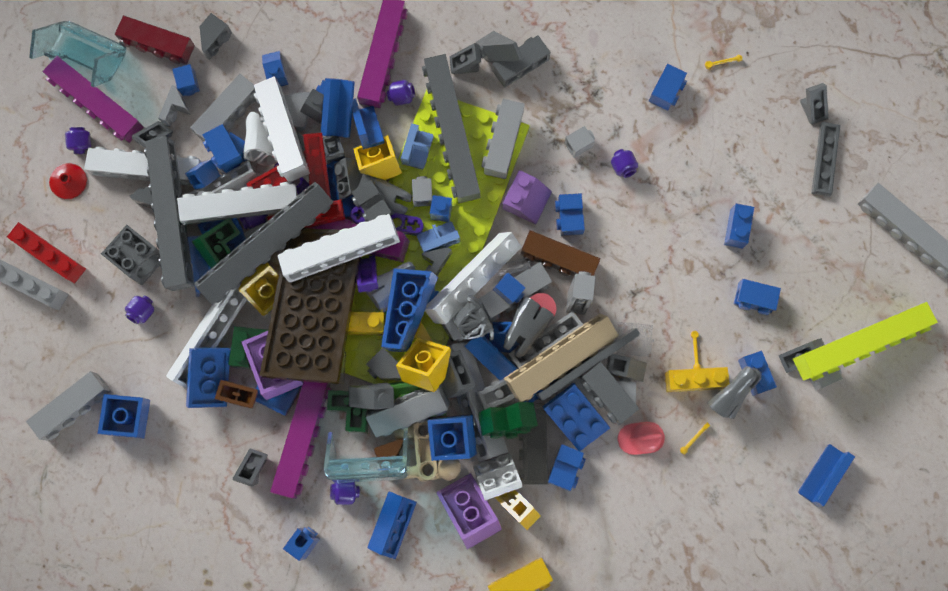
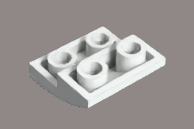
M510 453L473 466L484 500L523 487Z

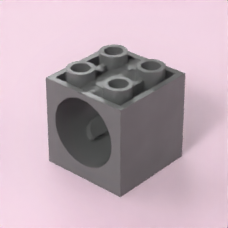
M127 224L101 253L102 256L140 285H143L160 266L159 250Z

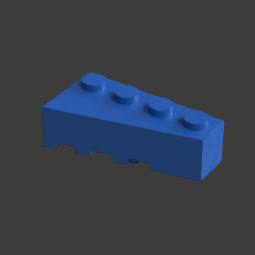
M394 268L381 347L388 351L404 353L411 347L438 279V276L432 271Z

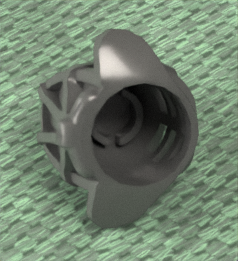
M469 295L467 300L470 303L467 302L454 318L458 331L464 339H475L489 333V340H493V324L484 304L479 298Z

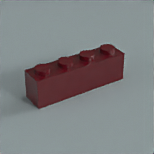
M124 15L114 34L123 46L136 47L137 50L143 53L148 51L158 58L163 59L165 57L176 64L183 63L187 65L195 47L189 37Z

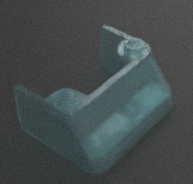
M61 21L32 30L29 58L35 59L45 55L50 60H53L56 56L61 59L67 58L93 70L91 86L96 87L112 80L126 55L127 48L76 23Z
M404 428L403 456L336 459L333 433L328 432L324 462L325 477L334 483L405 479L410 474L411 451L408 428Z

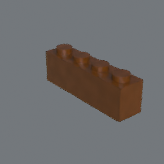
M529 230L520 254L523 256V259L529 262H541L544 268H554L559 270L558 273L564 276H575L579 272H589L591 276H594L601 259Z

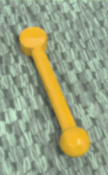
M737 55L733 58L715 62L706 61L705 68L710 69L714 65L732 61L740 62L743 58L742 55Z
M697 331L691 332L694 345V369L701 368L698 360L697 337L699 333Z
M707 422L685 447L680 448V452L686 454L688 448L710 424Z

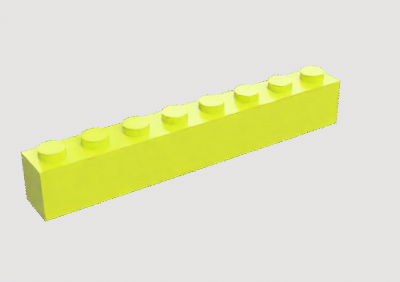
M925 302L793 358V361L803 381L809 378L815 381L824 377L823 372L827 371L828 374L840 370L839 366L842 364L844 368L856 363L854 359L859 358L861 361L870 357V352L872 351L877 354L886 350L885 345L889 344L890 347L902 343V338L907 341L916 337L915 332L919 331L920 334L930 331L932 330L931 325L938 322L928 302Z

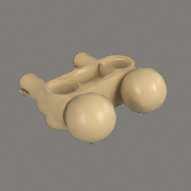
M440 416V417H437L436 419H438V418H444V417H449V416ZM428 420L422 423L415 422L412 426L403 430H394L396 440L413 438L415 442L417 464L416 466L399 468L400 480L417 478L420 481L442 478L450 481L459 475L461 465L458 459L431 461L429 433L426 436H422L420 433L422 426H428ZM430 464L433 466L434 471L432 475L427 476L424 469Z

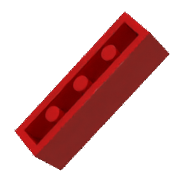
M19 222L7 235V238L74 284L87 269Z

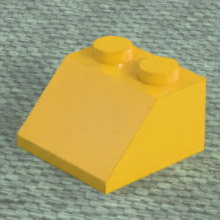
M388 135L383 137L384 144L364 150L362 145L353 149L360 173L383 180L402 174L395 150Z
M268 262L265 264L261 263L256 267V272L250 277L246 276L238 288L242 295L262 316H265L273 309L279 274Z
M417 338L396 365L402 382L435 392L446 377L451 353L450 347Z

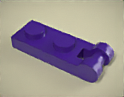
M375 255L369 256L366 259L361 257L357 275L359 292H370L379 289Z

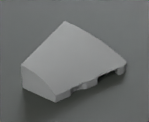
M310 92L284 96L296 132L303 131L306 128L308 116L300 112Z

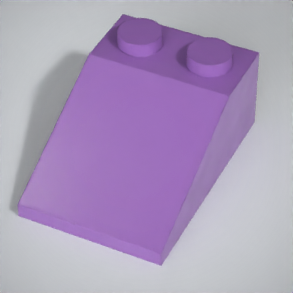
M268 331L242 341V345L260 393L266 400H269L302 386L303 383L302 381L262 378L259 376Z
M471 473L436 492L467 550L502 530L496 515L487 500H484L482 491Z

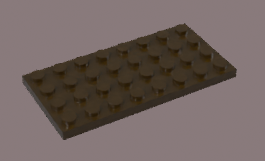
M302 228L299 236L294 239L291 238L286 242L284 251L301 247L307 242L320 240L321 237L326 235L331 236L340 230ZM361 257L290 283L283 276L282 269L280 268L260 377L339 384Z

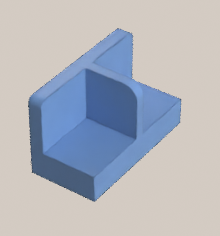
M411 123L401 155L402 164L423 170L433 141V134L419 131V125Z
M451 221L438 227L434 224L432 225L433 229L417 235L424 253L460 243V236Z

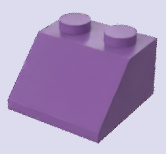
M519 170L503 201L502 209L536 225L552 191L536 177Z

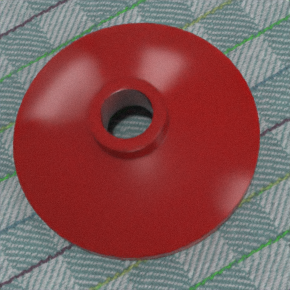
M62 164L50 176V189L59 198L73 199L79 196L86 188V173L76 164ZM68 177V180L63 182L64 178Z

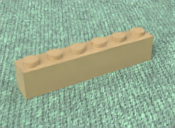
M600 313L503 379L517 400L520 402L528 401L533 397L534 393L546 389L553 380L562 378L568 370L581 365L584 359L596 355L599 349L612 344L619 335L608 316Z

